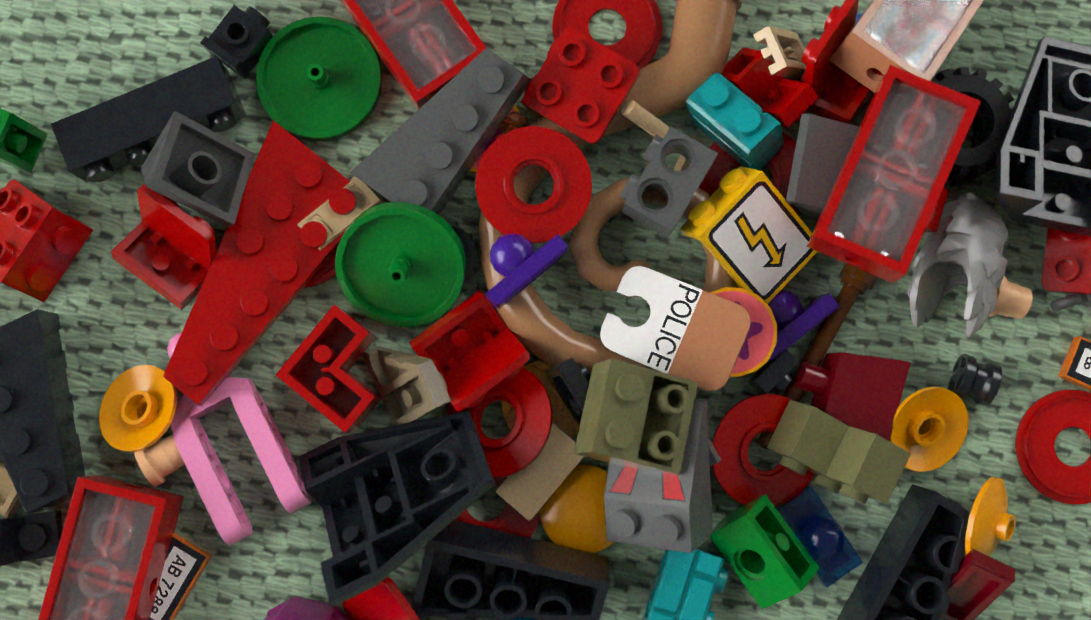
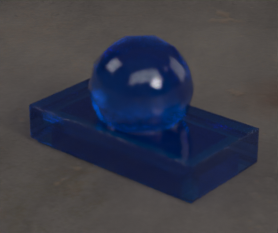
M812 487L806 488L795 498L777 508L783 519L819 566L816 575L823 586L829 587L863 563L846 538L842 526L831 516Z

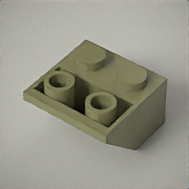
M613 358L593 364L574 454L621 466L680 475L698 382Z

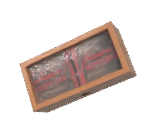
M872 0L829 61L874 93L890 65L931 81L984 0Z

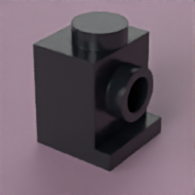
M233 5L209 38L205 36L200 44L211 56H217L225 66L243 79H246L259 62L266 44L273 37L267 28L270 21L251 6L244 12ZM245 29L243 37L234 40L239 32Z

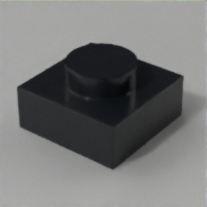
M786 349L776 358L768 361L747 382L759 394H766L770 390L777 394L793 380L795 376L790 371L799 362Z

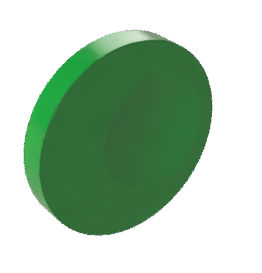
M310 17L297 20L285 26L266 44L257 65L256 86L264 109L286 131L293 136L305 140L329 141L352 133L368 120L380 98L382 71L374 48L359 30L338 19Z
M389 202L367 209L350 223L337 247L335 269L344 295L362 314L384 325L415 327L436 320L445 314L455 303L465 278L466 257L458 235L441 216L420 205L406 202Z

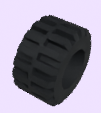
M959 67L953 73L949 68L940 71L931 79L934 83L981 101L971 123L973 131L971 147L960 148L946 183H950V187L959 186L966 181L970 182L996 167V152L1012 112L1009 103L1014 101L1011 93L1008 92L1004 95L999 90L1003 83L997 78L989 82L986 80L987 72L979 69L970 75L969 67Z

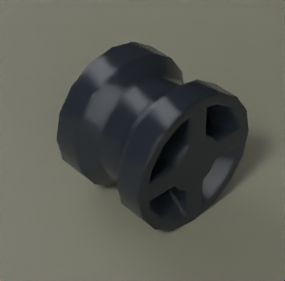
M962 354L954 365L948 390L956 393L960 398L964 396L972 397L976 404L988 406L993 402L1000 388L1002 367L993 362L981 364L977 362L974 356Z

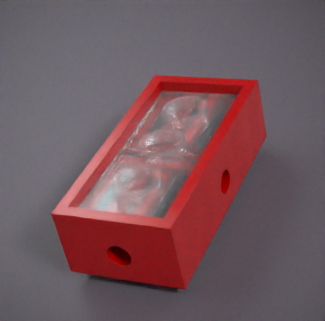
M340 0L417 110L486 48L453 0Z
M890 65L878 84L807 247L891 283H895L906 275L981 101Z
M102 475L77 477L38 620H149L184 496Z

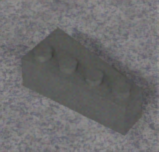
M485 48L350 173L390 202H406L420 205L440 215L532 79L491 50Z

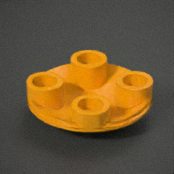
M576 465L540 508L539 514L543 529L555 544L596 553L614 543L607 541L604 494L607 471L592 465Z

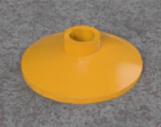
M152 365L135 366L120 374L109 386L102 399L99 411L100 430L109 445L124 452H137L152 446L165 434L176 412L177 391L176 387L163 377L164 370Z
M943 387L923 388L908 396L896 410L892 426L893 430L889 442L911 453L905 468L916 472H926L937 469L950 461L961 448L967 435L969 424L967 408L963 400L956 393Z
M990 477L978 492L967 524L965 536L966 555L974 549L990 556L1000 540L1008 542L1014 533L1016 517L1008 513V495L1002 478Z

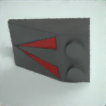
M694 400L680 475L609 463L604 494L607 541L692 553L713 533L707 400Z

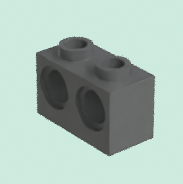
M670 126L664 138L655 135L643 156V159L649 163L641 177L633 173L620 194V197L626 200L622 213L669 239L718 153ZM672 153L681 154L686 158L688 168L683 171H674L667 166L665 157ZM648 191H657L664 196L666 206L660 210H651L644 205L642 195Z

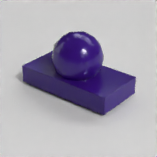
M511 233L499 237L492 245L490 260L495 271L505 278L486 293V298L496 309H501L565 256L568 246L558 234L536 252L531 242L523 235Z
M782 289L767 304L771 308L777 323V343L768 361L776 358L838 309L837 306L839 305L830 293L816 297L803 308L800 299L794 293Z

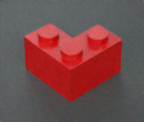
M335 304L275 374L345 433H354L382 399L349 371L361 357L362 353L376 339V336Z

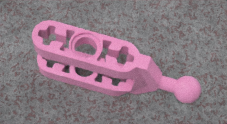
M181 333L176 334L169 341L167 350L170 358ZM227 377L203 406L197 405L183 394L177 404L174 418L170 424L177 449L219 535L230 546L251 536L253 532L250 520L199 420L200 417L232 401L236 413L281 504L290 514L312 503L311 495L305 490L303 477L261 394L257 391L252 379Z

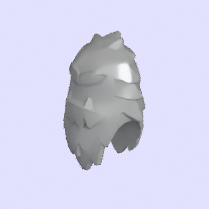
M968 192L966 195L954 193L952 195L954 201L944 205L937 232L925 234L923 239L925 243L912 265L913 275L907 294L910 302L911 320L914 327L918 328L923 322H929L936 307L938 308L941 299L958 285L968 286L964 310V320H967L965 337L972 338L978 330H981L984 322L996 307L997 289L1001 286L1008 262L1002 255L1003 248L1008 242L1009 231L997 211L972 192Z

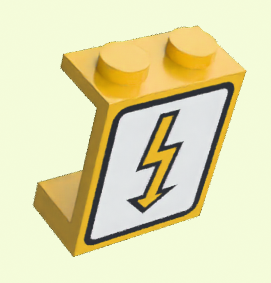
M740 166L727 173L721 179L720 187L708 200L699 203L691 210L687 222L680 230L684 235L701 241L735 280L739 288H744L759 295L768 304L818 251L807 247L812 232L788 202H786L764 172Z

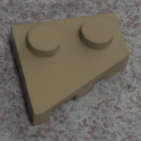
M379 346L362 353L394 426L417 421L451 401L447 393L445 379L437 371L432 359Z

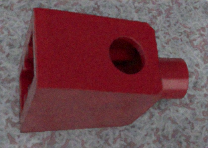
M826 353L821 367L802 362L797 369L794 385L797 388L814 393L810 406L818 408L850 427L877 434L889 441L893 430L894 416L900 404L911 363L852 353Z

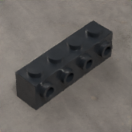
M215 56L51 123L68 171L85 182L96 183L111 178L115 174L114 171L128 165H143L175 111L214 132L231 129L237 124V120L247 117L228 69Z

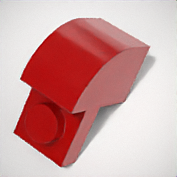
M743 47L725 64L721 75L762 108L763 113H769L780 122L782 127L788 128L791 124L799 121L801 115L805 114L806 109L818 98L811 84L771 75L768 66L774 64V61L764 59L761 50Z

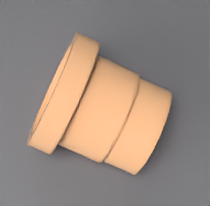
M1004 276L1000 288L997 289L996 307L989 317L997 314L1022 319L1030 310L1033 299L1032 291L1027 287L1007 281Z
M173 434L158 440L144 450L134 452L142 473L155 487L164 483L166 476L185 465L175 444Z

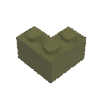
M789 400L767 446V449L782 456L779 464L802 476H805L808 470L816 474L813 481L815 484L836 494L841 493L864 505L868 497L888 504L911 454L877 434L850 427L814 406Z

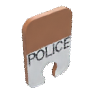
M637 266L626 271L619 284L617 293L629 298L640 297L645 299L650 305V317L642 326L630 327L620 317L607 313L600 332L601 341L604 346L617 354L662 373L698 382L697 387L700 389L717 391L724 387L730 378L750 330L751 319L747 310L737 303L647 267Z

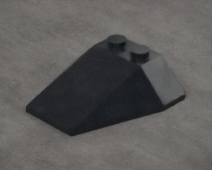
M1045 36L1037 44L996 152L995 197L1012 221L1091 236V47Z
M468 410L337 437L299 456L305 490L322 507L333 557L321 562L329 603L334 607L377 586L496 484L472 415Z

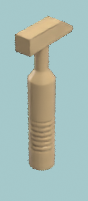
M632 99L626 101L622 106V115L652 137L658 135L664 138L670 128ZM689 135V137L702 144L703 140L700 137ZM681 154L674 167V171H683L688 168V162Z

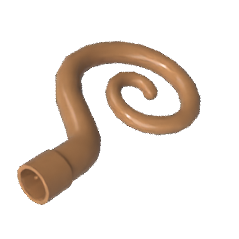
M674 0L676 8L669 50L666 56L639 69L640 76L624 103L632 99L657 118L686 107V101L689 96L711 75L716 72L722 74L730 53L736 11L741 8L742 0ZM622 106L603 137L637 126L622 115ZM543 116L529 125L556 130L572 140L579 149L589 144ZM528 165L522 168L514 179V190L518 198L528 204L530 196L549 172L539 165ZM630 177L620 179L594 194L590 199L585 214L572 229L568 246L579 276L600 290L617 292L622 277L632 267L642 266L651 269L649 263L643 259L632 260L624 265H611L602 258L597 246L600 232L610 218L623 210L626 200L620 197V194ZM700 188L697 189L683 213L687 220L689 213L696 205L711 197L707 192ZM648 191L642 195L644 204L652 203L666 206L664 196L657 191ZM481 211L478 224L480 265L489 291L505 278L495 271L490 260L492 245L503 234L488 222ZM701 242L707 256L705 282L702 290L710 293L724 287L739 288L735 280ZM532 283L501 309H496L510 331L525 349L551 366L573 357L575 362L581 363L591 376L593 364L613 358L655 370L609 350L604 346L600 338L572 329L551 312Z

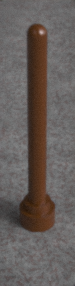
M845 263L840 272L843 276L840 284L843 287L835 299L839 305L837 306L838 309L824 319L801 363L806 362L816 366L820 365L859 294L864 295L866 289H872L878 279L877 276ZM794 377L782 396L799 402L805 390L795 387ZM773 432L761 433L759 444L763 449H767L774 434Z

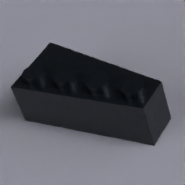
M39 309L0 326V456L26 514L49 510L72 499L77 477L85 476L79 434H76L73 398L69 392L66 374L65 351L62 350L59 329H61L59 315Z
M912 484L837 620H940L941 614H947L951 597L947 596L952 574L957 573L959 570L971 512L936 491Z
M453 520L427 542L411 607L420 620H425V616L447 617V620H466L467 617H494V620H513V618L599 620L610 586L609 558L599 554Z

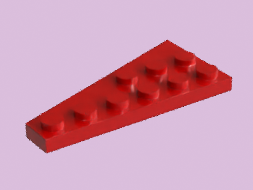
M274 120L248 177L235 223L232 227L226 228L216 256L211 263L163 375L166 380L199 406H203L335 253L344 232L341 233L322 250H319L318 248L325 244L328 237L326 228L316 221H310L304 224L302 228L297 224L328 199L332 211L338 215L350 214L356 206L354 194L350 190L343 188L351 181Z

